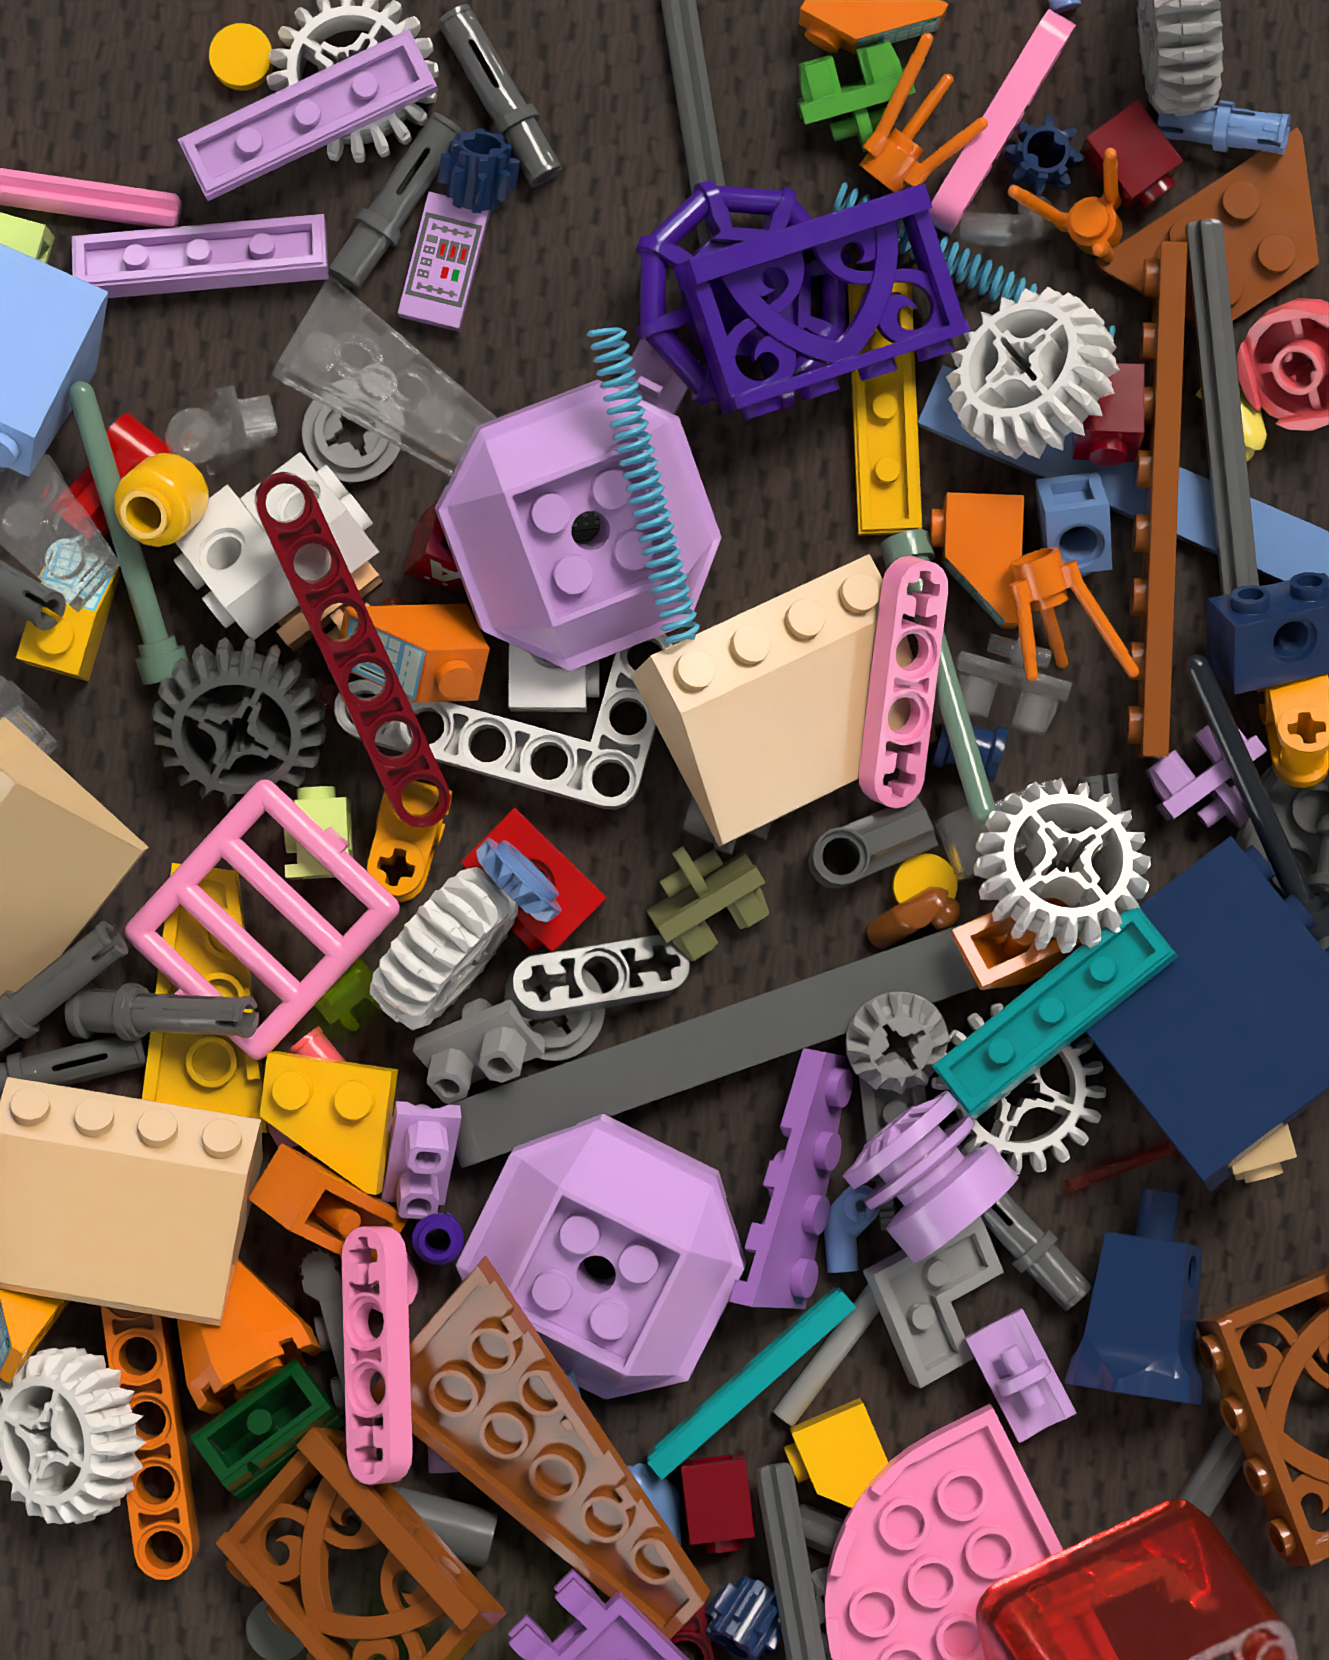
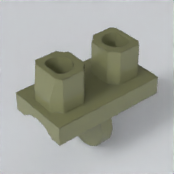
M682 846L672 852L680 869L660 881L668 897L646 910L666 943L672 940L690 961H694L711 951L718 944L717 939L705 921L710 916L726 907L740 929L750 927L768 916L769 910L760 888L766 882L744 851L725 863H722L714 849L692 861Z

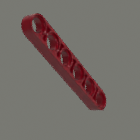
M278 472L271 474L257 488L254 504L257 515L394 811L403 822L412 827L425 828L433 826L442 820L449 810L451 799L449 788L314 492L304 479L294 473ZM284 483L292 484L299 488L304 499L303 509L300 514L288 521L276 520L270 516L266 508V498L270 490ZM311 543L320 544L325 547L331 558L330 569L327 574L313 581L305 580L298 576L293 565L294 556L297 551L304 545ZM337 603H344L353 607L358 617V624L354 633L341 640L328 637L321 627V618L324 611L329 606ZM360 663H375L384 671V686L374 697L360 698L349 689V674ZM399 721L410 728L412 735L411 744L401 755L394 757L386 756L376 748V733L386 722ZM419 779L432 782L438 791V799L434 808L424 814H413L406 810L402 803V794L405 787L412 781Z

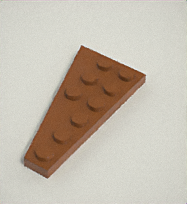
M485 1255L409 1343L412 1433L608 1597L611 1598L619 1590L670 1640L703 1606L710 1593V1589ZM382 1375L370 1389L371 1396L378 1405L382 1402L386 1389Z

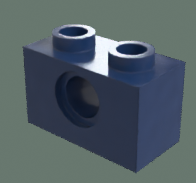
M1299 573L1288 581L1266 586H1241L1234 589L1230 594L1207 599V660L1213 673L1234 695L1329 673V576L1326 573Z

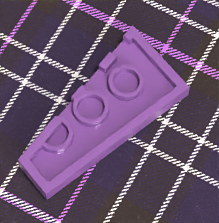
M805 1048L802 1050L780 1125L782 1134L785 1137H789L786 1150L779 1151L774 1160L769 1162L763 1186L769 1191L771 1197L770 1205L762 1224L753 1222L751 1224L745 1249L755 1253L747 1282L735 1279L729 1302L751 1307L805 1309L807 1298L814 1292L818 1279V1265L814 1260L818 1237L824 1231L830 1213V1204L826 1197L830 1172L836 1167L841 1154V1137L838 1134L842 1108L847 1105L853 1089V1076L849 1070L850 1062L848 1056Z

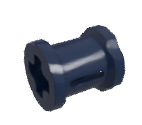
M944 721L940 728L931 766L941 768L945 763L957 766ZM972 725L988 782L993 783L1004 751L1008 728L998 726L992 731Z

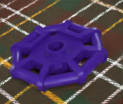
M711 180L697 183L694 186V193L649 236H641L636 246V252L641 255L640 326L635 328L639 341L645 339L692 391V400L703 406L707 405L709 401L720 402V398L708 362L703 366L672 332L687 324L692 338L702 346L684 291H682L681 309L673 310L666 314V268L673 270L674 266L690 258L811 220L812 217L796 200V191L786 186H782L779 190L717 186ZM729 212L765 215L763 229L732 227ZM702 220L706 222L713 235L693 255L683 248L676 246ZM808 250L807 252L814 258V261L807 265L804 263V278L800 291L793 302L778 314L809 333L837 341L846 330L847 283L837 280L825 271L816 259L813 250ZM848 251L841 252V261L846 267L852 263ZM772 268L767 269L763 274L764 284L768 288L775 289L761 297L767 304H770L781 294L786 284L783 274ZM821 277V319L810 316L811 280ZM716 280L710 282V286L727 334L745 318L734 307ZM756 328L751 330L740 341L735 359L751 360L753 347L760 339L766 336ZM767 353L760 354L756 361H760L764 378L749 379L763 381L769 378L776 369L774 358ZM800 356L796 360V367L792 377L827 366V364ZM800 389L779 395L778 399L781 409L778 410L793 406L795 396L800 392Z

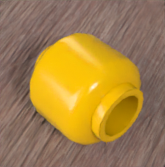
M160 453L144 459L120 480L114 494V511L122 528L130 537L142 544L156 547L177 542L202 520L209 504L208 487L202 473L192 462L180 455Z

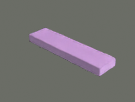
M410 29L179 138L178 141L207 201H210L438 92V88Z
M324 214L72 236V273L74 277L108 291V298L329 279Z

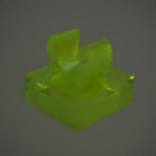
M362 955L358 957L315 1004V1007L330 1024L340 1019L342 1024L351 1031H356L360 1025L350 1010L362 999H370L379 1010H382L380 1004L369 994L374 972Z

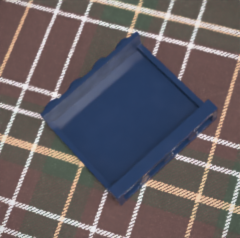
M1231 836L1139 906L1179 957L1085 1031L1210 1192L1231 1177L1227 1170L1329 1092V947L1324 950L1309 932L1316 923L1302 903L1293 894L1283 900L1268 882L1276 874L1261 853L1253 845L1243 851Z

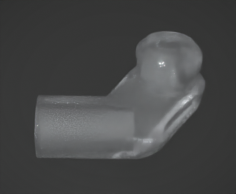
M1037 196L1038 198L1052 206V203L1048 198L1043 196ZM1018 202V215L964 212L961 219L960 237L964 244L1011 246L1045 237L1051 230L1053 223Z

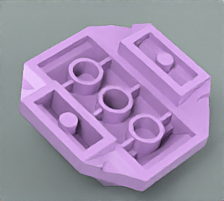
M600 380L589 382L476 426L449 484H446L435 506V511L479 628L490 635L569 671L670 632L662 631L660 628L663 624L680 621L689 616V614H681L664 619L657 617L659 612L675 609L687 602H673L663 606H656L654 604L657 599L673 596L683 591V589L668 590L654 594L651 592L652 588L668 584L680 577H666L656 581H650L647 578L650 574L666 571L677 564L660 565L654 568L645 567L646 562L661 559L673 552H658L644 556L641 554L643 549L661 545L670 539H658L641 543L638 541L639 538L656 533L667 526L637 530L635 527L638 523L653 520L663 514H649L635 518L632 516V513L636 510L653 506L661 501H648L631 505L628 502L631 498L648 494L658 488L640 489L633 492L625 490L628 485L640 483L654 475L630 479L622 478L624 473L640 469L650 463H637L624 467L619 465L621 460L637 456L647 450L629 451L621 454L615 452L618 447L634 443L644 437L627 438L618 441L612 439L615 434L631 430L641 424L625 425L616 428L609 426L612 421L628 417L638 411L608 415L606 411L609 408L625 404L633 399L603 401L604 396L621 390L615 387L602 389L599 387L603 383ZM641 400L637 405L642 406L646 411L640 418L649 422L647 428L643 431H647L652 435L647 444L654 446L655 451L650 457H654L659 461L654 470L662 473L657 482L665 486L660 495L665 496L668 502L663 508L671 511V515L667 520L674 524V528L670 533L678 537L672 546H676L681 550L676 558L684 562L683 567L679 571L687 575L682 584L690 587V591L686 596L694 600L689 608L694 611L722 537L680 418ZM584 512H597L600 519V529L596 537L587 543H575L571 533L574 520Z
M600 1114L579 1122L575 1126L547 1134L513 1148L458 1259L456 1267L463 1281L486 1255L562 1370L573 1369L579 1387L603 1399H610L689 1380L730 1299L735 1279L739 1280L745 1269L746 1259L726 1201L727 1196L718 1170L605 1114ZM589 1256H602L612 1263L616 1275L608 1279L595 1278L587 1272L583 1260Z

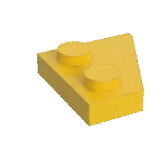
M280 1051L268 1052L259 1117L366 1194L377 1195L383 1190L398 1070Z

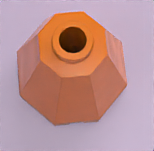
M239 1258L221 1326L177 1319L187 1388L198 1409L209 1414L225 1409L220 1400L221 1397L233 1393L236 1401H239L295 1358L305 1367L306 1363L301 1355L303 1351L313 1357L322 1351L312 1328Z

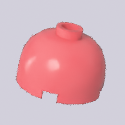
M1297 298L1268 310L1249 329L1246 339L1241 343L1237 353L1238 381L1247 401L1257 411L1263 408L1270 416L1279 419L1275 424L1288 430L1313 431L1329 425V302L1322 299Z

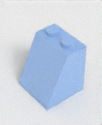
M1 243L0 467H8L29 477L72 411L68 395L70 387L79 381L89 383L96 372L109 292Z

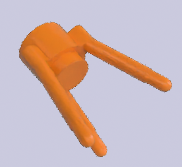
M924 33L921 36L876 130L863 145V148L868 153L859 165L894 193L903 190L908 183L913 187L923 184L934 170L988 127V120L980 117L923 162H918L925 151L912 140L954 81L953 76L946 73L927 95L902 132L894 128L890 133L933 43L931 33Z
M1107 148L1104 152V194L1102 197L1084 198L1076 202L1069 213L1059 211L1017 185L1009 187L1008 194L1010 197L1053 223L1059 231L1069 232L1075 244L1083 252L1100 257L1106 263L1114 259L1113 248L1119 244L1123 234L1122 222L1116 213V210L1122 203V198L1118 193L1117 152L1114 148Z
M1048 547L1025 554L1010 563L1015 582L1011 583L1009 587L1016 605L1025 677L1029 682H1034L1038 678L1031 608L1032 611H1040L1057 667L1064 669L1068 666L1064 642L1053 608L1069 599L1066 588H1071L1126 674L1131 678L1138 676L1139 669L1084 583L1076 560L1064 563L1059 547Z

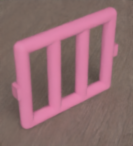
M264 779L255 783L126 924L124 935L128 942L178 988L175 994L223 996L155 932L181 904L282 1001L256 1029L252 1037L228 1036L250 1058L260 1060L265 1058L267 1053L271 1052L397 917L400 906L398 901L345 851L350 844L335 829L329 827L324 831L276 784ZM265 811L368 908L344 936L240 839ZM222 858L325 954L301 982L198 886Z

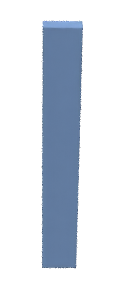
M942 365L917 422L918 427L1039 479L1099 471L1110 504V510L1134 519L1135 514H1144L1145 489L1135 488V462H1124L1117 466L1105 467L1095 465L1090 460H1072V432L1065 436L1063 451L1055 447L1053 448L1047 443L1040 459L1033 455H1028L1025 451L1018 459H1014L1011 456L1005 455L1001 450L995 453L993 450L986 449L976 437H972L961 426V421L957 418L958 414L953 410L952 404L948 400L954 391L950 388V383L946 376L953 372L954 369ZM1179 467L1177 539L1217 555L1210 480ZM1250 497L1258 574L1277 582L1288 581L1294 575L1304 572L1326 573L1329 576V531Z

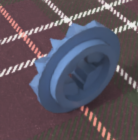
M487 838L476 850L478 862L483 866L484 871L526 913H530L538 921L548 922L562 911L555 900L559 896L557 889L512 844L506 840L498 844L494 840Z

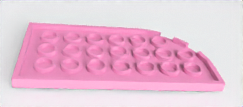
M991 1404L930 1433L890 1460L871 1480L846 1516L832 1550L824 1591V1623L831 1660H1117Z

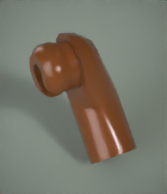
M930 886L872 920L867 929L868 938L875 947L887 949L923 928L928 923H931L935 929L940 931L949 929L960 915V904L955 899L948 897V890Z

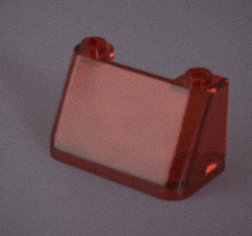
M1178 1498L1166 1501L997 1581L987 1588L980 1597L976 1608V1624L985 1660H1213L1229 1652L1230 1660H1298L1294 1638L1290 1629L1212 1520L1190 1501Z

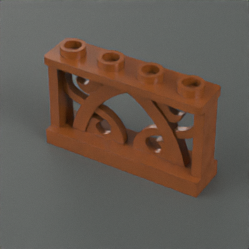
M1329 1267L1308 1274L1303 1279L1223 1312L1196 1321L1200 1338L1197 1339V1350L1205 1368L1211 1374H1215L1224 1397L1220 1400V1410L1228 1429L1240 1439L1247 1458L1243 1462L1245 1478L1251 1490L1258 1497L1262 1498L1270 1519L1266 1524L1269 1541L1278 1556L1283 1559L1285 1558L1289 1565L1311 1567L1329 1557V1529L1322 1532L1312 1530L1301 1506L1302 1498L1306 1494L1311 1493L1318 1499L1317 1514H1322L1328 1509L1329 1459L1323 1458L1295 1442L1284 1433V1424L1290 1397L1302 1371L1316 1385L1329 1390V1374L1324 1372L1312 1358L1315 1352L1322 1363H1327V1355L1329 1353ZM1312 1297H1315L1319 1307V1311L1304 1323L1297 1332L1282 1316L1276 1313ZM1253 1324H1262L1273 1329L1286 1346L1280 1353L1277 1348L1270 1344H1253L1262 1352L1263 1360L1259 1367L1252 1369L1247 1364L1240 1345V1339L1248 1327ZM1257 1387H1265L1262 1399L1260 1398ZM1287 1466L1299 1474L1291 1479Z
M312 1427L296 1445L299 1449L298 1452L228 1532H224L216 1541L217 1546L229 1558L226 1561L228 1570L242 1584L255 1588L268 1603L266 1613L269 1618L285 1632L295 1634L308 1649L306 1654L307 1660H374L378 1654H382L387 1660H399V1649L396 1641L393 1639V1637L402 1636L407 1646L409 1660H460L484 1632H491L507 1612L391 1483L368 1485L361 1483L353 1476L348 1466L346 1433L343 1430ZM320 1472L323 1478L313 1497L309 1511L293 1505L292 1503ZM353 1509L362 1519V1525L358 1533L354 1536H348L334 1529L335 1521L342 1526H348L347 1514ZM290 1518L302 1524L305 1528L303 1538L295 1535H286L276 1540L285 1543L290 1550L289 1559L281 1566L266 1549V1535L276 1521ZM382 1541L389 1549V1552L382 1566L380 1586L382 1599L389 1614L361 1617L334 1611L328 1580L330 1544L342 1549L358 1550L372 1547ZM405 1571H408L417 1581V1587L412 1593L401 1591L404 1599L411 1606L405 1608L401 1601L397 1585L399 1576ZM300 1579L301 1588L297 1585L295 1581ZM449 1616L454 1624L433 1648L426 1653L424 1643L418 1631ZM345 1638L360 1640L356 1644L355 1649H353Z

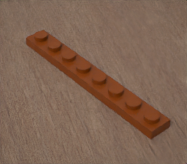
M1161 241L1154 252V259H1144L1142 269V297L1152 298V322H1142L1139 341L1140 361H1150L1149 386H1144V425H1148L1147 450H1138L1134 476L1135 488L1145 489L1144 514L1134 515L1132 530L1133 552L1143 553L1142 578H1132L1130 589V615L1141 616L1140 642H1130L1128 653L1139 669L1137 677L1131 678L1128 676V680H1138L1137 706H1127L1125 720L1126 744H1136L1135 759L1162 760L1169 757L1187 242Z

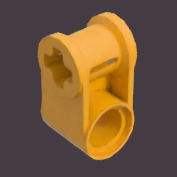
M1328 673L1257 689V692L1264 691L1265 704H1259V714L1263 725H1265L1272 767L1276 776L1284 783L1300 788L1315 786L1323 781L1329 772Z
M418 781L409 783L402 794L404 808L413 814L429 812L434 808L438 799L436 786ZM384 790L377 817V830L368 858L367 872L398 903H404L413 900L422 892L427 881L436 845L438 846L445 824L442 823V819L435 825L425 828L408 825L394 811ZM449 790L450 797H451V799H450V805H451L453 791H452V790ZM397 856L406 857L408 869L414 872L412 878L401 877L397 886H390L387 874L381 870L383 864L394 865Z

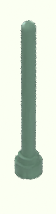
M79 381L70 387L68 395L143 643L138 645L141 657L135 661L143 685L162 682L166 677L174 678L172 675L173 666L180 658L187 661L189 659L185 646H178L175 635L168 636L140 542L129 536L119 524L115 514L114 494L121 480L94 390L89 383Z
M915 529L904 531L885 539L880 544L886 570L900 557L911 555L930 562L935 559L934 549L931 546L927 530ZM919 578L918 582L909 583L907 594L912 595L915 591H922L923 579ZM915 614V617H913L914 621L919 624L920 615ZM943 629L935 693L971 817L976 823L985 825L991 812L996 811V806Z

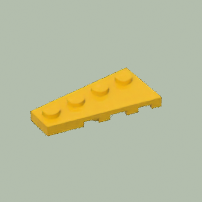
M172 863L171 875L181 864ZM213 868L198 886L245 930L239 873L235 870ZM180 904L165 920L162 938L224 997H253L250 970ZM158 970L155 994H175L178 988ZM244 1009L243 1012L252 1013L255 1012V1009ZM150 1032L142 1094L143 1100L261 1119L262 1133H269L266 1121L259 1117L263 1091L261 1059L255 1060L250 1058L228 1036Z

